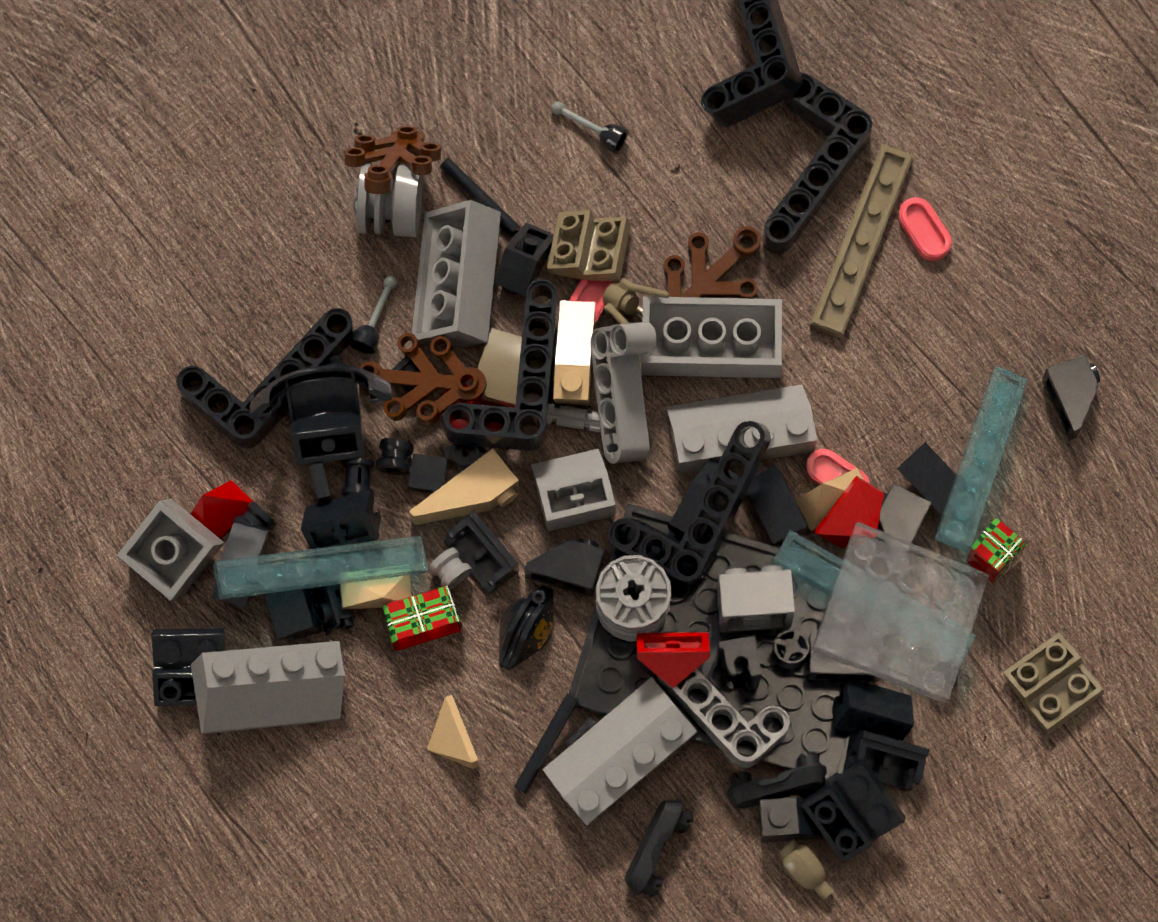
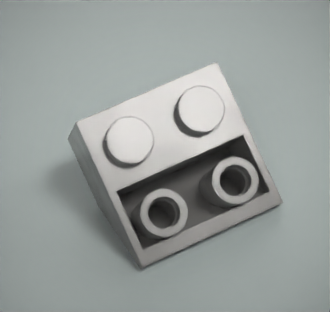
M599 449L531 464L547 532L615 516L616 504L608 473Z

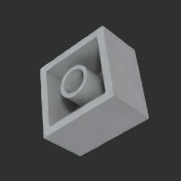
M171 498L160 500L117 556L171 601L184 596L224 545V542Z
M766 566L761 568V572L747 573V570L744 568H733L726 570L725 574L719 575L716 593L720 633L791 628L795 613L791 570H782L781 566Z

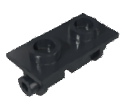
M318 558L307 569L306 583L309 591L313 592L317 604V620L320 625H323L325 635L327 636L339 625L341 630L353 627V620L356 617L353 609L342 610L341 596L337 597L335 593L340 591L339 574H342L340 564H336L335 559L322 562V559Z

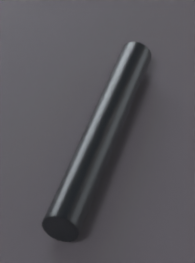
M447 158L441 164L440 168L475 202L501 212L500 226L510 236H514L520 230L521 226L450 158Z
M568 693L565 695L514 786L519 791L525 794L528 792L579 701L577 698Z

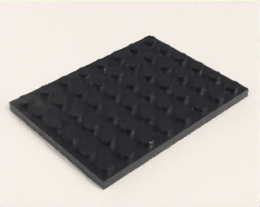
M627 504L623 518L640 520L679 541L682 540L683 537L668 529L673 516ZM626 524L621 529L620 535L623 542L629 544L635 537V531L629 524ZM712 528L702 539L703 543L707 544L713 538ZM726 533L704 578L698 581L685 582L666 573L671 588L670 611L665 624L657 633L708 632L710 658L697 669L747 723L769 706L781 707L786 711L790 721L786 737L759 762L791 770L799 767L796 759L800 754L804 753L807 757V753L812 751L819 754L820 764L826 766L827 772L824 780L836 772L841 774L844 769L851 733L834 729L833 723L835 722V697H843L844 681L808 680V655L804 664L799 668L792 670L783 669L773 659L774 642L779 633L784 630H799L808 639L810 631L817 630L818 626H836L838 631H847L876 661L898 582ZM661 540L653 543L651 548L653 556L658 560L665 556L666 546ZM614 546L610 562L629 554ZM690 555L684 559L682 564L683 570L691 576L697 571L698 563ZM766 566H781L782 570H791L795 607L791 628L720 633L716 593L719 575L725 574L726 570L733 568H744L747 570V573L761 572V568ZM634 588L628 589V595L632 597V600H638L639 593H636ZM595 607L569 690V694L579 700L576 707L606 716L652 677L698 731L688 741L721 750L660 684L657 675L637 659V641H625L610 634L603 628ZM755 636L762 673L759 687L757 690L748 691L744 682L745 676L742 673V675L736 674L735 677L731 676L733 689L729 690L724 683L721 664H717L716 661L718 643ZM684 680L681 682V687L679 688L680 690L686 683ZM693 689L687 694L689 700L695 704H701L707 700L706 693L701 689ZM717 715L712 719L713 726L718 730H727L732 725L730 719L724 715ZM767 718L763 722L765 730L770 733H777L782 729L781 722L776 718ZM743 741L736 746L738 753L744 757H750L756 753V748L751 742Z

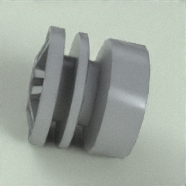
M373 162L361 166L354 193V214L357 219L358 233L367 234L370 221L374 219L375 234L381 235L385 221L391 220L394 236L417 237L422 208L423 175L413 174L406 165H398L395 179H392V190L385 194H372L364 189V175L368 172V168L373 166Z
M640 555L622 556L610 562L601 572L596 585V610L603 628L616 638L625 641H637V633H657L665 624L670 611L671 588L664 569L654 560ZM634 588L635 592L639 593V599L632 600V597L628 595V589Z

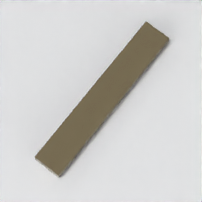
M881 144L811 320L810 328L842 339L914 155Z

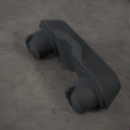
M809 751L807 757L802 753L796 759L799 765L798 768L784 771L775 778L768 780L759 778L751 781L752 775L747 771H740L739 776L736 772L729 777L731 787L727 791V796L739 809L759 805L760 800L782 799L820 788L823 785L827 769L826 766L820 764L819 754Z
M662 801L658 806L624 878L633 894L639 895L644 893L651 898L659 893L655 886L662 887V879L653 874L660 859L659 851L663 843L670 838L674 829L678 830L679 833L686 832L690 828L686 822H693L692 813L684 810L681 801Z

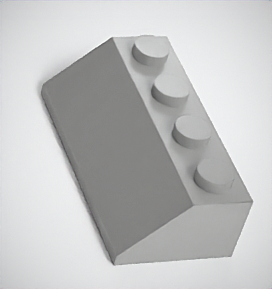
M473 200L425 212L412 334L417 337L420 344L430 345L432 340L438 336L447 337L453 347L465 348L488 342L501 212Z
M643 296L642 322H649L654 327L656 345L652 352L641 355L642 376L780 378L782 367V299L661 298Z
M802 384L666 407L678 474L701 471L709 459L719 463L734 430L744 421L762 423L770 432V444L762 460L810 453L816 449L818 439L812 409ZM752 427L745 432L744 441L749 447L756 446L760 440V433L755 427ZM739 459L734 460L729 466L743 463Z
M339 641L202 653L191 664L201 734L329 722L340 719L345 672Z
M651 677L542 770L587 826L698 731Z

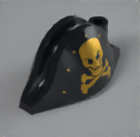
M543 585L507 608L502 616L499 627V666L511 670L547 644L553 630V590Z

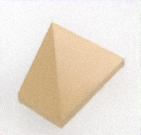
M858 468L819 485L795 500L811 531L818 527L855 476L863 479Z
M409 570L339 574L342 610L383 608L385 604L412 596Z
M449 695L444 699L427 750L475 769L479 767L478 758L453 696Z

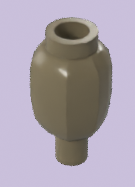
M792 839L778 851V854L782 857V867L802 888L814 889L822 900L826 899L834 891L825 881L826 872L824 866L806 844H798L795 839Z

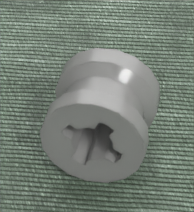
M452 547L440 554L429 565L428 571L432 576H438L441 580V587L448 586V589L451 590L469 576L472 568L468 563H463L459 559V552L455 547Z

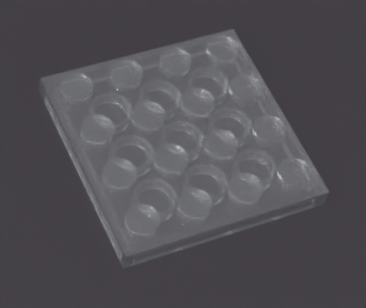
M857 522L853 528L811 651L946 704L951 696L989 574Z

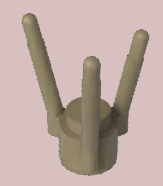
M623 278L620 282L610 284L603 296L604 311L613 316L619 324H626L629 322L622 315H631L635 312L642 316L643 308L639 306V298L636 292L661 298H668L669 293L634 284Z

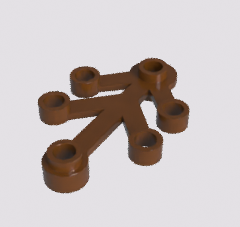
M400 126L397 128V131L391 133L390 137L375 140V137L371 135L356 136L354 138V148H348L344 151L345 165L360 167L367 163L382 160L379 165L368 168V172L364 175V189L372 194H385L392 190L391 172L399 161L409 167L413 174H430L432 172V162L441 159V145L432 142L424 143V134L417 131V128L414 126ZM417 152L420 156H414L412 153Z
M749 226L738 229L734 234L733 247L707 271H705V253L708 250L709 240L703 233L697 232L692 234L688 240V249L692 253V286L681 295L680 276L684 273L685 263L677 255L669 256L664 262V272L668 276L669 297L738 296L739 298L754 299L757 295L758 286L750 278L742 279L740 282L717 281L743 256H753L758 252L761 244L759 232ZM701 240L705 245L698 249L692 245V242ZM743 240H749L753 246L746 249L740 243ZM675 262L681 268L678 271H671L668 265ZM748 285L754 291L747 295L741 291V288Z
M412 333L401 335L397 345L403 355L410 357L420 372L383 369L380 364L374 361L365 362L359 367L367 371L374 370V374L384 378L389 384L415 387L402 398L392 397V400L385 402L384 412L393 421L402 420L406 416L407 411L420 403L417 408V415L423 423L433 424L449 406L456 404L458 401L471 402L480 399L487 387L484 374L477 368H465L453 352V345L445 336L434 338L430 344V349L436 358L445 361L453 375H444L437 372L420 349L419 340ZM414 341L411 348L404 349L406 342ZM447 344L444 351L437 352L439 345ZM467 380H474L470 387H463ZM361 385L364 390L369 392V390L366 387ZM437 389L449 390L435 402L429 400L421 402ZM393 406H401L397 413H390ZM433 408L432 415L428 417L423 416L426 409Z

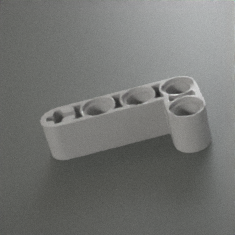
M649 322L601 327L595 329L591 334L590 348L603 451L607 461L612 464L643 461L649 454L650 444L638 356L652 352L656 345L655 329Z
M698 669L684 679L686 683L681 690L679 689L681 682L672 688L657 675L660 684L738 767L750 768L756 765L782 742L787 735L790 724L789 716L781 707L769 706L747 723ZM693 689H701L706 693L707 700L701 704H695L689 700L687 694ZM717 715H724L730 719L732 725L727 730H718L713 726L712 719ZM767 718L778 719L782 724L781 731L777 733L768 732L763 726L764 720ZM743 741L751 742L756 748V753L750 757H744L738 753L736 746Z

